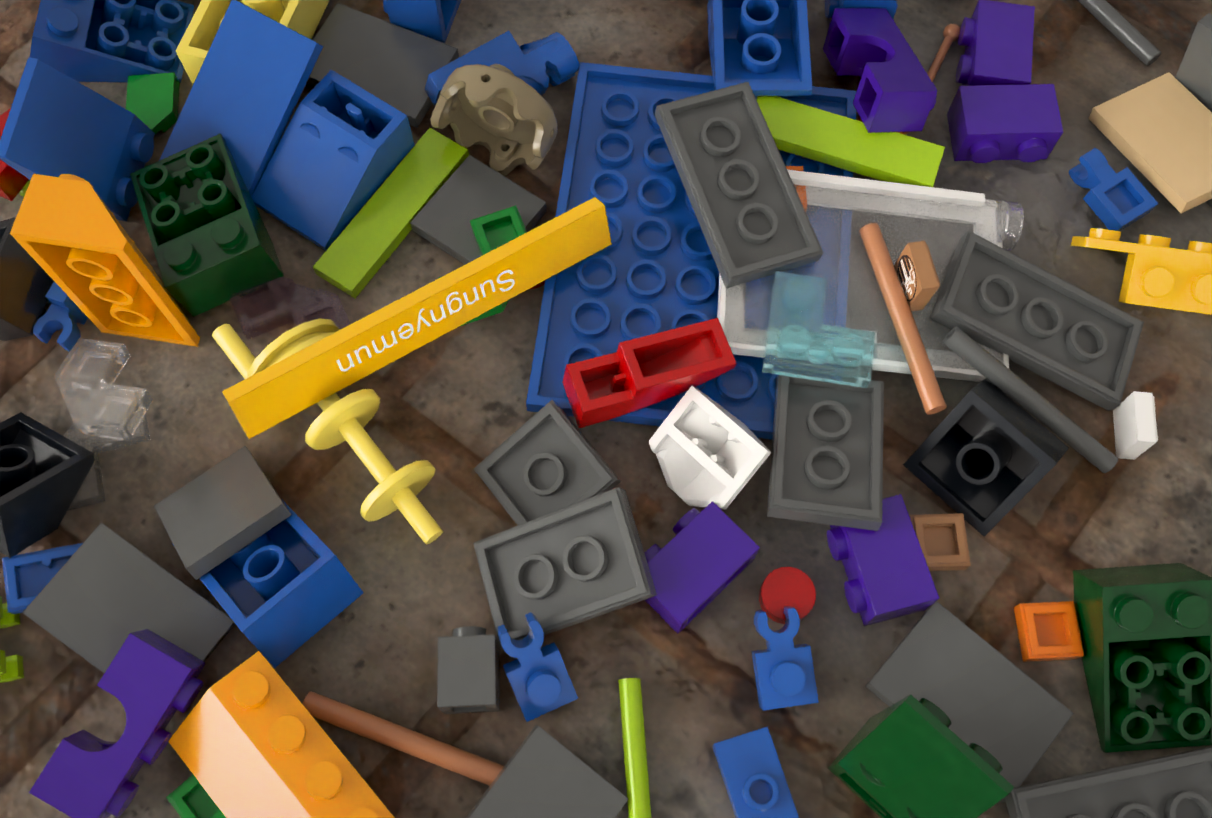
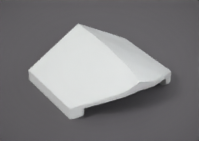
M694 386L689 388L649 440L650 448L657 456L667 486L686 504L693 507L706 508L713 501L720 509H727L772 453L743 422Z

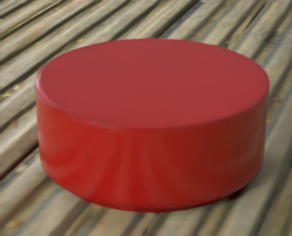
M780 567L773 570L766 576L759 590V602L762 610L766 612L770 619L780 624H785L786 620L784 607H794L801 621L812 610L816 600V590L812 580L806 573L794 567Z

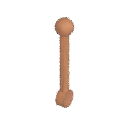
M949 24L943 31L944 40L927 72L932 82L952 42L957 41L959 38L960 26L957 24Z

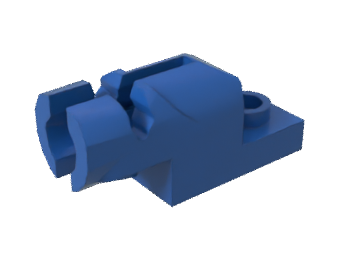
M507 31L430 73L424 90L433 105H436L443 85L456 68L464 65L481 64L490 66L492 64H500L511 70L516 77L532 86L540 95H543L549 87V83L557 86L575 76V72L579 70L580 64L571 45L559 32L519 47L511 32Z

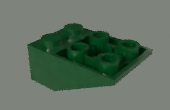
M221 134L130 174L164 286L193 317L284 276L272 240Z
M1182 563L1073 570L1074 604L1084 656L1081 658L1101 750L1104 753L1212 745V577Z
M911 694L872 716L828 767L837 778L880 818H977L1009 795L1014 788L1011 783L999 774L1003 768L991 753L975 743H970L968 746L949 729L952 724L951 720L938 706L925 698H921L918 701Z

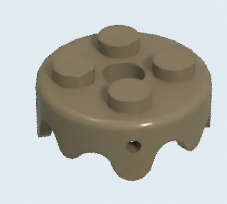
M475 64L456 68L443 85L431 116L432 127L444 129L450 124L454 131L456 143L466 149L478 144L485 146L491 154L489 167L503 176H506L516 166L526 163L532 170L537 169L551 149L558 133V122L551 105L532 86L516 77L511 70L500 64H492L490 66Z

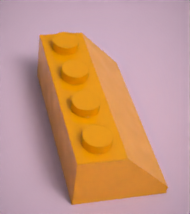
M33 174L10 234L92 323L103 333L198 347L200 337L172 294L165 288L163 281L152 265L137 248L134 241L105 205L93 186L85 179L71 174H61L59 177Z
M257 651L212 685L168 741L226 818H395L260 651Z

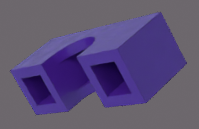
M835 8L823 50L837 75L861 77L853 105L868 133L922 131L929 112L935 106L938 90L887 9Z
M149 629L130 633L97 684L98 687L114 695L125 709L126 726L122 736L117 742H109L83 729L63 738L29 793L72 818H108L111 815L117 818L120 817L139 789V785L132 781L144 762L152 765L171 738L172 733L166 731L165 728L177 710L184 713L199 694L204 682L197 679L206 663Z

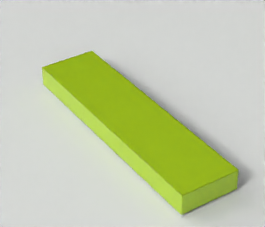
M758 96L756 99L779 150L880 181L933 187L944 153V146L898 132L868 133L864 123L778 96Z
M429 128L315 263L313 269L316 275L356 299L412 230L410 222L469 156L468 149Z

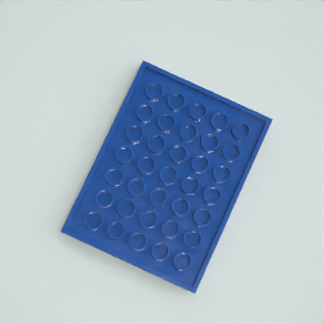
M580 62L555 217L596 197L605 205L612 245L545 280L526 400L527 411L538 412L553 400L559 404L568 416L574 417L562 383L567 364L617 352L619 342L717 318L719 271L655 118L657 105L714 91L713 76ZM812 86L811 96H778L856 120V109L853 105L856 94L854 90ZM779 150L785 166H803L804 172L853 177V172ZM807 207L806 214L824 254L817 262L746 282L743 330L844 341L851 212ZM733 354L737 363L734 369L698 385L696 388L743 422L757 438L772 440L776 378L779 369L842 376V366ZM687 391L607 421L660 427Z

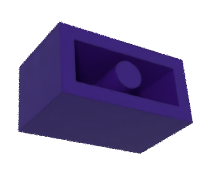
M978 0L972 17H965L961 24L958 45L965 46V51L958 62L956 83H962V86L1031 84L1035 6Z
M1054 84L959 86L947 112L954 161L988 163L993 160H1020L1022 162H1035L1040 159H1047L1063 134Z
M901 494L883 499L882 524L878 531L830 525L831 529L827 530V542L830 552L835 561L842 560L848 581L844 582L845 596L851 611L854 614L860 613L864 626L924 611L940 599Z
M713 501L701 512L696 508L689 510L673 527L672 531L676 536L662 549L657 544H654L644 552L657 596L645 601L677 634L754 561L760 548Z

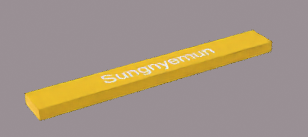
M594 197L225 389L222 393L248 439L253 438L612 245L605 205Z

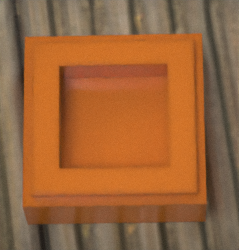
M1074 601L1020 603L1013 607L1023 662L1073 660L1084 656Z

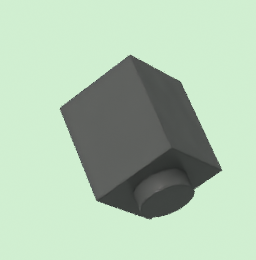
M476 626L458 627L452 630V636L438 637L437 707L444 714L500 712V646L495 634L486 635V628Z

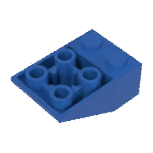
M41 0L32 36L30 58L39 59L77 82L127 83L128 76L174 72L181 83L184 67L176 53V49L192 20L194 5L178 0Z
M331 69L300 102L251 196L254 204L326 251L415 146L408 116Z

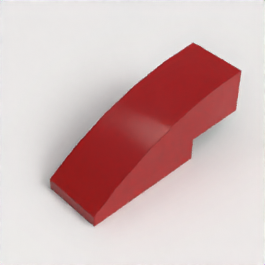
M715 318L619 342L617 352L567 364L562 383L578 428H583L643 409L689 390L691 386L696 387L734 369L737 363L719 319Z

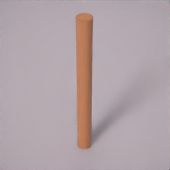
M878 223L867 224L859 230L923 407L927 415L939 413L945 410L947 405Z
M310 691L303 701L304 707L314 718L490 786L504 768L501 764Z

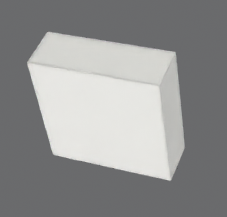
M1133 391L1120 403V406L1113 410L1116 457L1120 459L1135 460L1158 441L1154 396L1149 392Z

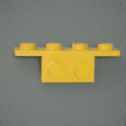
M1090 228L1088 237H1072L1071 246L1128 253L1118 302L1212 315V243L1189 241L1187 250L1170 248L1171 238L1140 234L1137 244L1120 241L1121 231Z

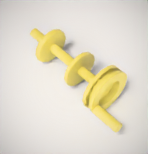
M319 318L304 322L283 333L267 345L256 358L230 324H223L216 328L212 333V337L243 378L247 379L340 329L331 319ZM362 389L350 393L340 399L337 393H334L318 402L317 404L323 412L310 425L305 434V442L314 450H325L346 441L379 483L363 501L360 511L361 516L366 521L371 522L390 515L399 509L426 545L440 537L443 530L416 497L434 476L435 467L428 460H420L396 471L364 430L365 425L374 417L379 409L380 397L373 389Z

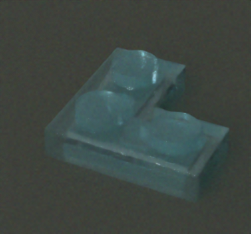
M776 271L772 284L762 372L867 388L872 376L875 332L823 324L827 278Z

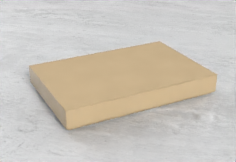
M1170 72L1093 107L1089 120L1181 214L1212 199V112Z

